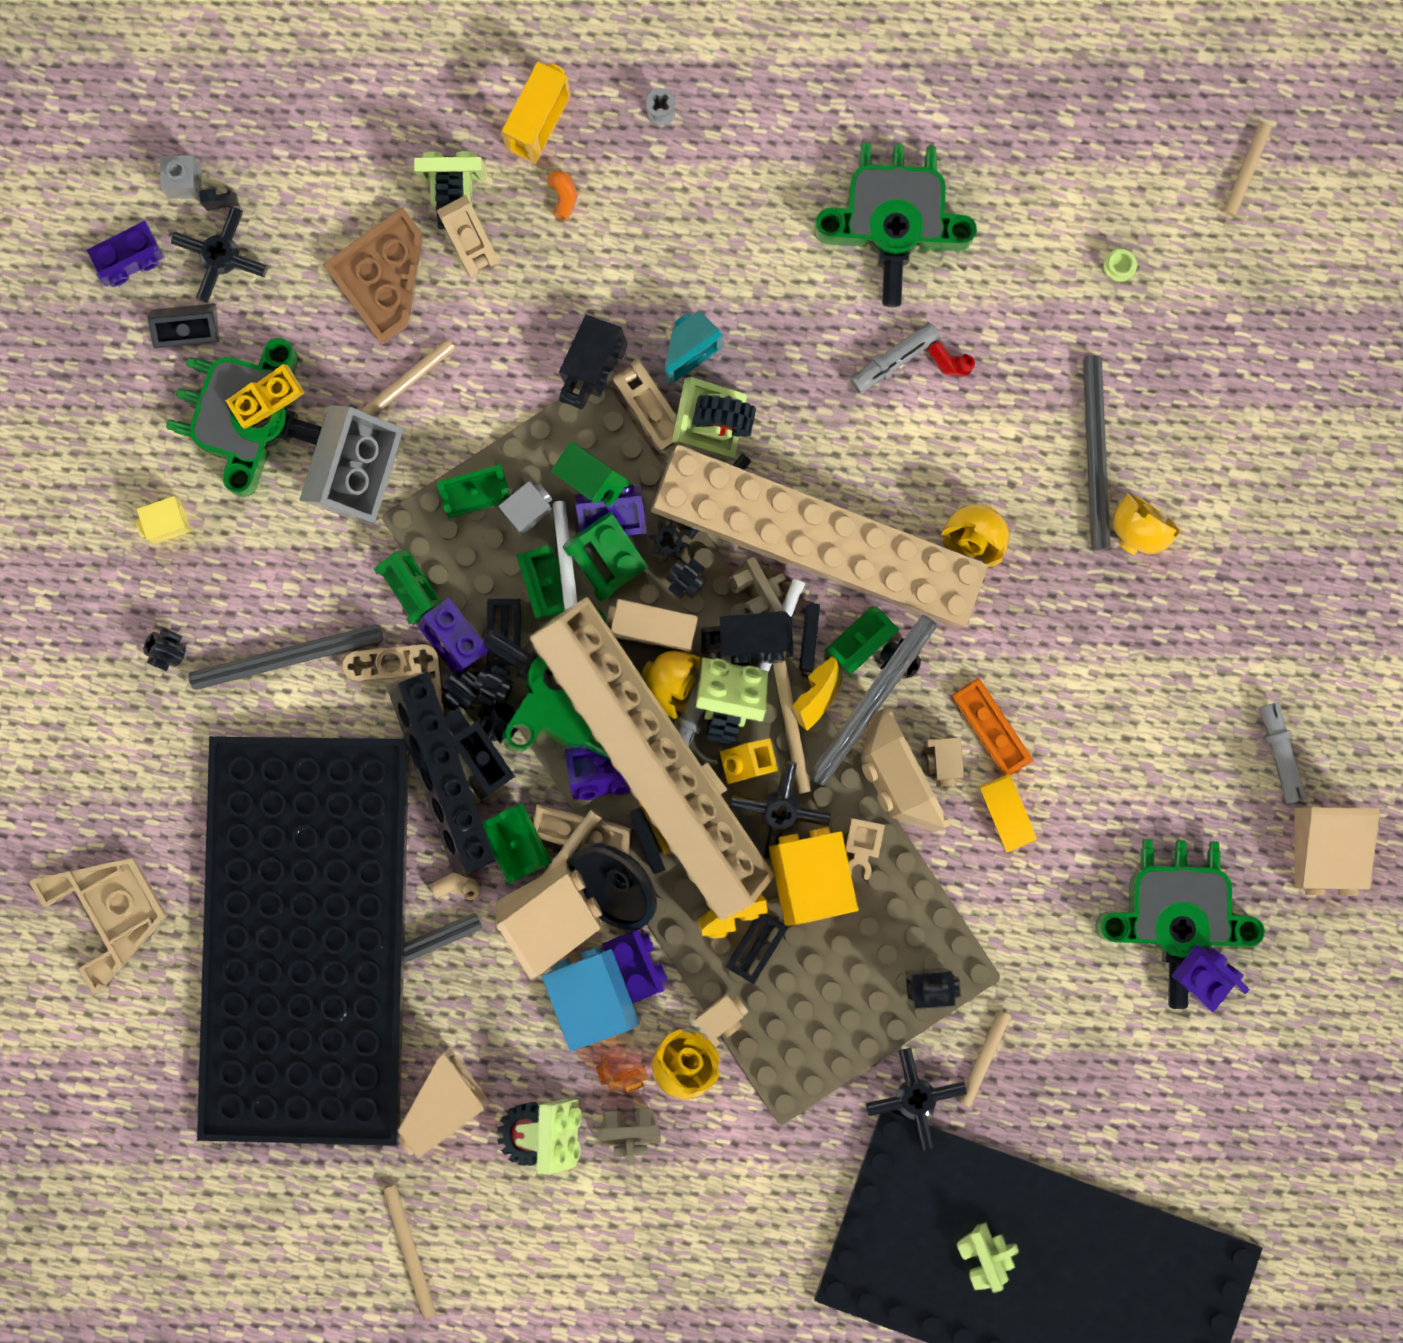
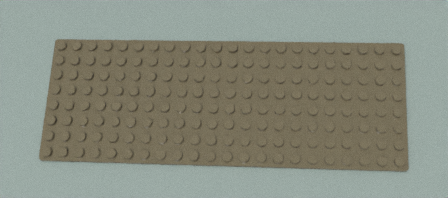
M610 386L604 388L600 397L590 394L582 410L564 404L559 400L383 514L384 523L401 549L409 550L442 602L446 599H451L483 642L487 637V599H521V647L531 653L534 649V644L529 637L556 616L541 621L536 620L516 554L544 546L553 547L560 569L552 505L556 501H564L566 503L570 539L580 533L575 495L581 493L551 472L569 442L572 441L631 481L630 483L634 484V486H641L647 533L629 535L628 538L648 568L616 589L605 600L599 601L593 593L594 587L572 556L577 603L588 597L593 606L599 608L604 613L606 621L610 606L616 607L618 599L697 616L698 623L691 654L701 659L703 657L721 659L731 663V661L725 660L721 653L701 652L700 629L720 626V616L744 615L742 606L751 599L745 590L738 594L732 592L727 579L734 573L708 534L700 530L692 540L687 536L682 538V542L688 543L690 548L686 550L681 548L679 553L681 559L686 563H689L694 558L704 566L705 570L701 575L707 581L692 599L686 594L679 599L668 590L671 582L666 579V576L678 560L675 556H668L667 562L663 563V554L661 552L657 554L651 553V550L657 546V542L649 539V535H658L660 532L658 530V523H661L664 528H670L673 522L671 519L650 512L665 469ZM574 389L573 392L579 394L580 390ZM501 464L510 495L514 494L528 481L535 488L541 484L553 499L548 503L551 506L552 512L522 536L502 513L499 505L448 519L436 482ZM676 522V530L678 532H681L687 526ZM665 535L663 537L664 543L661 546H669L671 550L676 548L675 541L678 538H670L668 535ZM587 543L583 549L604 580H607L613 574L592 543ZM495 606V631L501 634V606ZM508 606V639L513 642L514 606ZM714 635V644H721L720 635ZM616 639L640 676L648 661L654 662L660 654L668 651ZM487 653L475 661L481 670L483 667L490 670L493 668V666H487ZM784 657L793 702L795 703L798 697L808 692L810 688L791 659ZM759 659L751 660V665L747 666L757 667ZM772 664L768 672L766 712L763 722L746 718L744 727L739 726L734 744L729 745L706 740L708 719H704V711L698 725L701 729L698 734H694L689 746L700 765L703 766L708 763L727 788V791L721 794L729 808L732 795L763 800L769 793L777 791L784 761H791ZM499 665L511 672L508 679L515 682L505 703L511 705L516 712L527 695L525 681L517 676L520 670L515 666ZM694 669L693 678L697 680L699 670ZM554 675L549 676V684L554 687L557 682ZM676 711L677 717L680 718L681 713ZM826 712L808 731L798 724L811 792L798 794L794 777L791 793L797 798L800 807L831 813L829 826L797 821L791 828L783 830L781 837L798 833L799 840L810 838L809 831L829 827L830 833L842 831L846 847L851 818L882 824L885 827L879 858L869 856L868 863L872 871L868 880L863 879L864 868L862 865H855L852 869L851 878L858 911L797 925H787L789 928L754 985L725 967L753 920L745 921L734 918L736 931L727 932V935L722 938L702 936L697 920L711 910L707 905L706 898L697 885L690 880L687 870L679 858L673 853L665 856L647 821L666 869L660 873L652 874L629 816L630 811L641 807L632 792L625 795H602L592 800L573 799L565 749L570 748L540 732L531 747L575 813L587 815L591 809H594L602 815V820L634 828L629 855L647 872L653 883L657 898L656 913L648 923V926L703 1010H706L727 993L731 999L738 996L749 1011L739 1021L742 1026L727 1038L723 1033L720 1036L777 1123L786 1124L999 981V972L898 820L891 818L889 813L881 808L877 799L878 792L874 784L865 777L862 766L851 749L826 785L822 786L816 783L809 776L813 767L839 732ZM669 717L673 725L676 727V724H674L675 719ZM519 728L526 740H528L526 732ZM770 738L778 771L728 784L719 751ZM780 805L779 810H776L775 814L781 815L782 810H786L785 806ZM730 808L763 857L770 827L763 822L760 813ZM846 852L849 862L853 859L854 853ZM763 857L769 868L774 873L772 861ZM774 876L762 894L766 899L767 914L785 924ZM764 919L761 920L735 963L737 967H741L766 926L767 921ZM773 926L746 970L750 975L779 929ZM947 968L953 971L955 977H959L961 995L959 998H955L956 1006L914 1009L908 1005L905 971Z

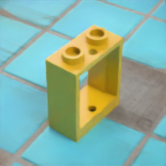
M537 61L502 129L506 150L534 164L537 163L571 96L568 77L561 67L553 63L545 65Z

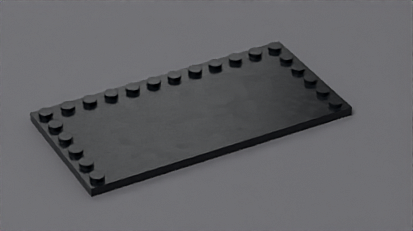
M209 736L197 1141L398 1146L400 1144L398 1140L400 1133L398 1130L400 1128L409 777V749L405 739Z
M892 1111L879 1114L817 1288L814 1302L926 1343H1231L1263 1250L1261 1246L930 1125L934 1148L921 1151L914 1119ZM985 1222L992 1239L1002 1235L1006 1245L1016 1244L1019 1250L1017 1254L1011 1257L1015 1267L1006 1271L1009 1279L1008 1282L1003 1284V1290L994 1293L991 1287L974 1289L969 1272L973 1268L982 1266L978 1255L964 1260L957 1246L961 1238L972 1233L977 1225Z

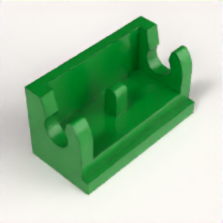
M572 441L569 442L551 470L553 474L596 504L610 490L608 496L603 501V504L607 507L616 501L624 487H628L631 482Z
M501 464L436 482L448 519L500 505L511 496Z
M544 546L516 554L536 620L541 621L557 616L565 611L561 574L553 547Z
M408 549L392 553L373 569L377 575H383L409 615L406 618L409 625L419 623L423 615L442 603V600Z
M872 605L824 651L830 657L833 656L837 660L838 666L849 677L900 629L877 606L874 607Z
M523 803L482 822L493 854L508 885L551 864L552 861Z

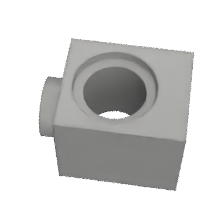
M160 156V189L168 199L200 198L201 165L194 156Z
M528 481L501 503L499 508L522 536L552 512L551 506L548 503L553 499L541 484L535 488Z

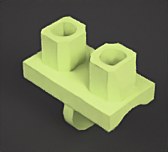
M985 1222L977 1225L972 1233L961 1238L957 1246L964 1260L978 1255L982 1266L973 1268L969 1272L974 1289L991 1287L994 1293L1003 1290V1284L1008 1282L1009 1279L1006 1271L1015 1267L1011 1257L1017 1254L1019 1250L1016 1244L1006 1245L1002 1235L992 1239Z

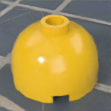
M1126 493L1114 512V530L1122 539L1119 545L1132 555H1135L1138 551L1147 555L1157 554L1167 549L1182 530L1170 518L1164 523L1165 518L1158 513L1160 511L1134 494Z
M973 504L961 507L950 516L941 533V536H945L943 545L946 549L967 557L969 555L988 564V567L996 566L1002 562L1010 538L1009 528L1004 518L994 507L987 504Z
M668 650L660 654L654 662L648 661L641 674V677L667 716L674 719L677 718L676 711L682 713L696 681L693 678L694 669L700 671L702 662L700 657L686 651Z
M680 1029L668 1034L656 1048L651 1064L652 1072L658 1087L667 1095L676 1099H694L706 1093L720 1076V1072H718L720 1057L713 1043L703 1034L698 1032L691 1034L683 1032L685 1029Z

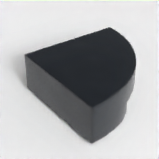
M215 189L200 190L199 192L200 202L207 211L239 205L237 194L231 190L216 195Z

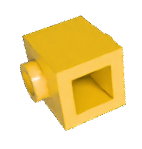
M770 738L719 751L728 784L778 771Z

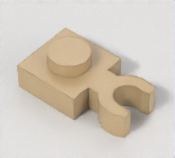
M851 818L845 847L846 852L854 853L853 859L848 862L851 874L855 865H862L864 868L863 879L868 880L870 878L872 870L868 863L869 856L879 858L885 825Z

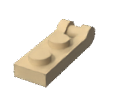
M466 195L437 210L470 278L479 274V269L487 265L492 267L499 263Z
M637 358L629 363L630 367L621 373L619 371L615 372L612 382L622 394L656 447L662 452L675 444L672 442L677 415ZM638 378L642 385L631 390L628 383Z

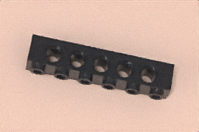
M428 671L415 673L386 684L453 873L467 874L496 862Z

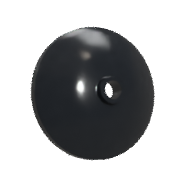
M601 843L586 844L573 854L569 868L572 872L577 870L586 885L583 891L587 898L594 897L602 911V915L599 916L600 920L623 930L640 929L650 922L657 909L655 889L647 872L632 856L619 848Z

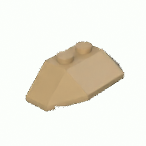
M889 706L878 711L870 721L860 759L863 763L862 771L869 782H873L878 792L877 799L881 808L888 812L891 818L931 832H936L950 826Z

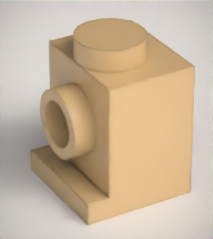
M961 738L924 741L925 748H932V754H927L926 756L928 774H934L936 787L956 786V779L964 778Z
M726 993L696 1016L695 1021L713 1045L717 1047L721 1044V1040L718 1037L723 1033L727 1038L742 1026L739 1021L749 1011L738 996L731 999Z

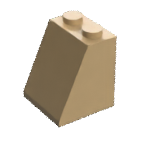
M1294 808L1295 888H1305V895H1326V889H1338V895L1359 896V889H1370L1379 822V808Z
M567 863L496 901V925L530 980L539 976L601 929L599 916L602 915V911L594 897L587 898L583 891L586 885L577 870L572 872Z
M451 1048L437 1059L398 1130L402 1136L398 1140L403 1149L409 1155L414 1153L418 1159L483 1111L490 1103V1100Z

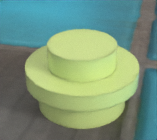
M1126 249L1111 251L1104 261L1106 275L1116 282L1129 280L1137 269L1135 256Z

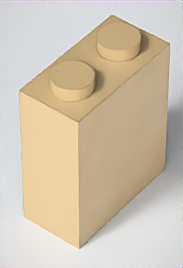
M618 599L617 606H610L606 625L611 629L616 639L665 650H682L691 653L698 617Z

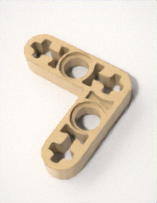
M421 644L351 652L345 657L342 665L344 674L353 681L364 682L403 678L415 673L423 672L422 665L416 663L415 659L421 657V651H426L428 656H433V662H429L427 668L429 674L435 672L436 678H431V681L436 688V695L445 716V708L442 703L444 697L443 692L440 691L442 687L440 658L437 651L431 646ZM389 654H396L401 661L399 669L392 673L386 672L382 666L384 657ZM377 655L375 664L379 674L373 675V668L362 669L359 676H357L355 671L350 670V665L355 664V658L360 657L363 663H372L371 656Z

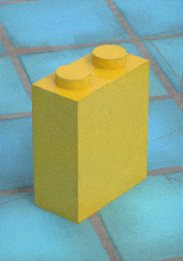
M829 827L809 831L810 838L799 840L797 833L778 837L779 844L769 846L785 926L858 911L842 831L830 833Z

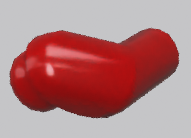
M941 341L936 342L927 349L939 370L945 375L964 377L969 375L975 367V360L971 355H949Z

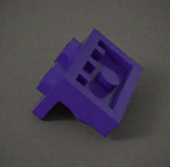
M146 221L86 250L98 272L96 275L99 281L106 287L110 285L112 287L120 286L129 280L130 275L138 271H150L159 265V260L165 258Z
M632 483L628 487L625 486L616 501L609 507L603 504V501L608 496L610 490L604 494V497L598 504L582 494L575 495L580 532L611 512L627 536L647 533L641 486H634Z
M446 599L422 616L418 628L452 672L457 671L462 675L470 669L476 660L488 652L483 647L482 639L451 599Z
M586 746L565 749L569 784L573 799L592 800L602 795H625L631 792L630 786L622 774L614 768L611 758L608 759L603 755H599Z
M636 929L602 943L604 951L612 948L632 1004L665 991L663 983L668 982L662 964L658 963L655 965L650 952L655 951L648 932L641 934L640 929Z
M1197 944L1172 975L1203 1007L1212 1013L1225 1000L1233 987L1245 995L1250 990L1241 981L1244 975L1232 965H1225L1228 959L1214 948H1211L1208 952Z

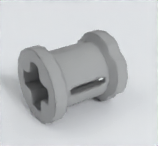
M663 88L654 89L648 94L646 107L649 121L656 126H666L671 123L675 117V98L673 94ZM655 104L659 106L666 104L667 110L664 111L660 108L655 111Z

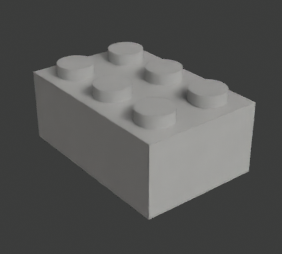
M329 405L300 500L354 521L375 523L404 429L350 406Z

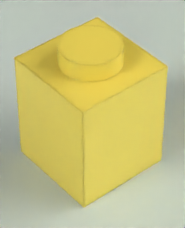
M175 496L137 508L139 516L138 519H135L137 530L141 538L146 537V540L153 544L191 532L182 501Z

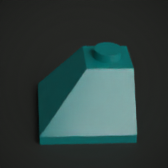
M700 310L693 315L688 312L674 323L676 327L672 330L665 365V381L668 386H671L722 349L723 334Z

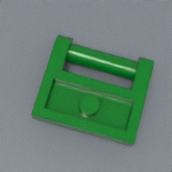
M611 512L569 539L562 546L568 556H573L594 587L593 593L599 601L610 597L616 589L648 568ZM587 543H592L613 574L607 580H604L583 549Z

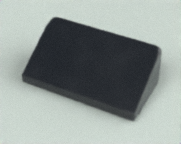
M216 304L154 309L150 311L147 317L153 348L219 342Z

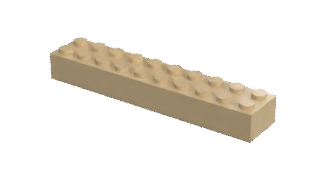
M676 445L671 453L650 512L921 616H928L934 621L956 629L967 626L988 568V564L680 445Z
M589 598L582 599L558 614L529 638L534 644L537 654L545 660L553 672L556 682L564 688L572 700L575 710L582 715L591 728L596 741L601 743L610 756L614 768L622 774L630 786L633 796L641 802L649 814L652 824L660 830L668 842L671 852L679 858L687 870L690 880L697 885L706 898L708 907L722 921L753 905L775 875Z

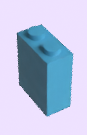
M599 947L592 948L580 953L582 960L571 963L569 958L560 960L551 966L552 971L542 975L570 1052L627 1032L640 1024L612 948L600 952Z

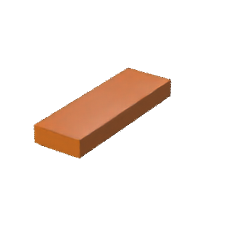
M979 677L951 695V698L1003 776L1007 774L1012 775L1034 761Z

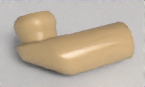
M451 873L429 884L436 899L450 892H455L464 896L466 900H474L480 892L478 881L474 877L462 873Z

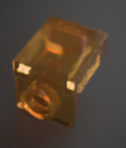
M608 1055L600 1057L601 1065L596 1066L601 1085L608 1084L610 1092L623 1087L625 1093L644 1087L643 1081L649 1079L645 1064L613 1074Z

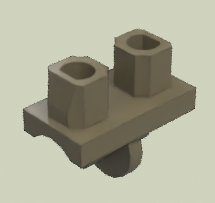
M755 557L746 560L727 579V583L733 593L738 594L747 589L752 600L742 606L744 614L780 612L783 609L778 599L784 596L779 587L780 584L786 581L784 574L774 577L769 567L761 569Z
M653 1109L636 1110L635 1127H623L622 1112L620 1111L604 1112L602 1129H598L600 1146L626 1145L613 1147L614 1157L627 1156L628 1166H634L635 1156L648 1155L647 1145L634 1146V1144L661 1143L659 1125H656Z

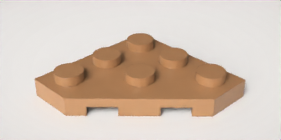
M403 207L323 263L326 270L381 345L409 326L423 242L422 232Z

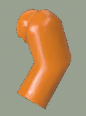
M554 171L548 176V185L555 189L559 196L553 215L568 221L578 193L569 174L564 171Z

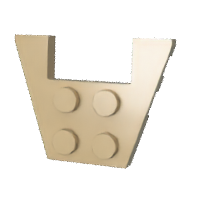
M135 858L35 878L29 881L43 908L52 905L75 891L104 941L108 951L78 968L93 995L101 992L168 916Z

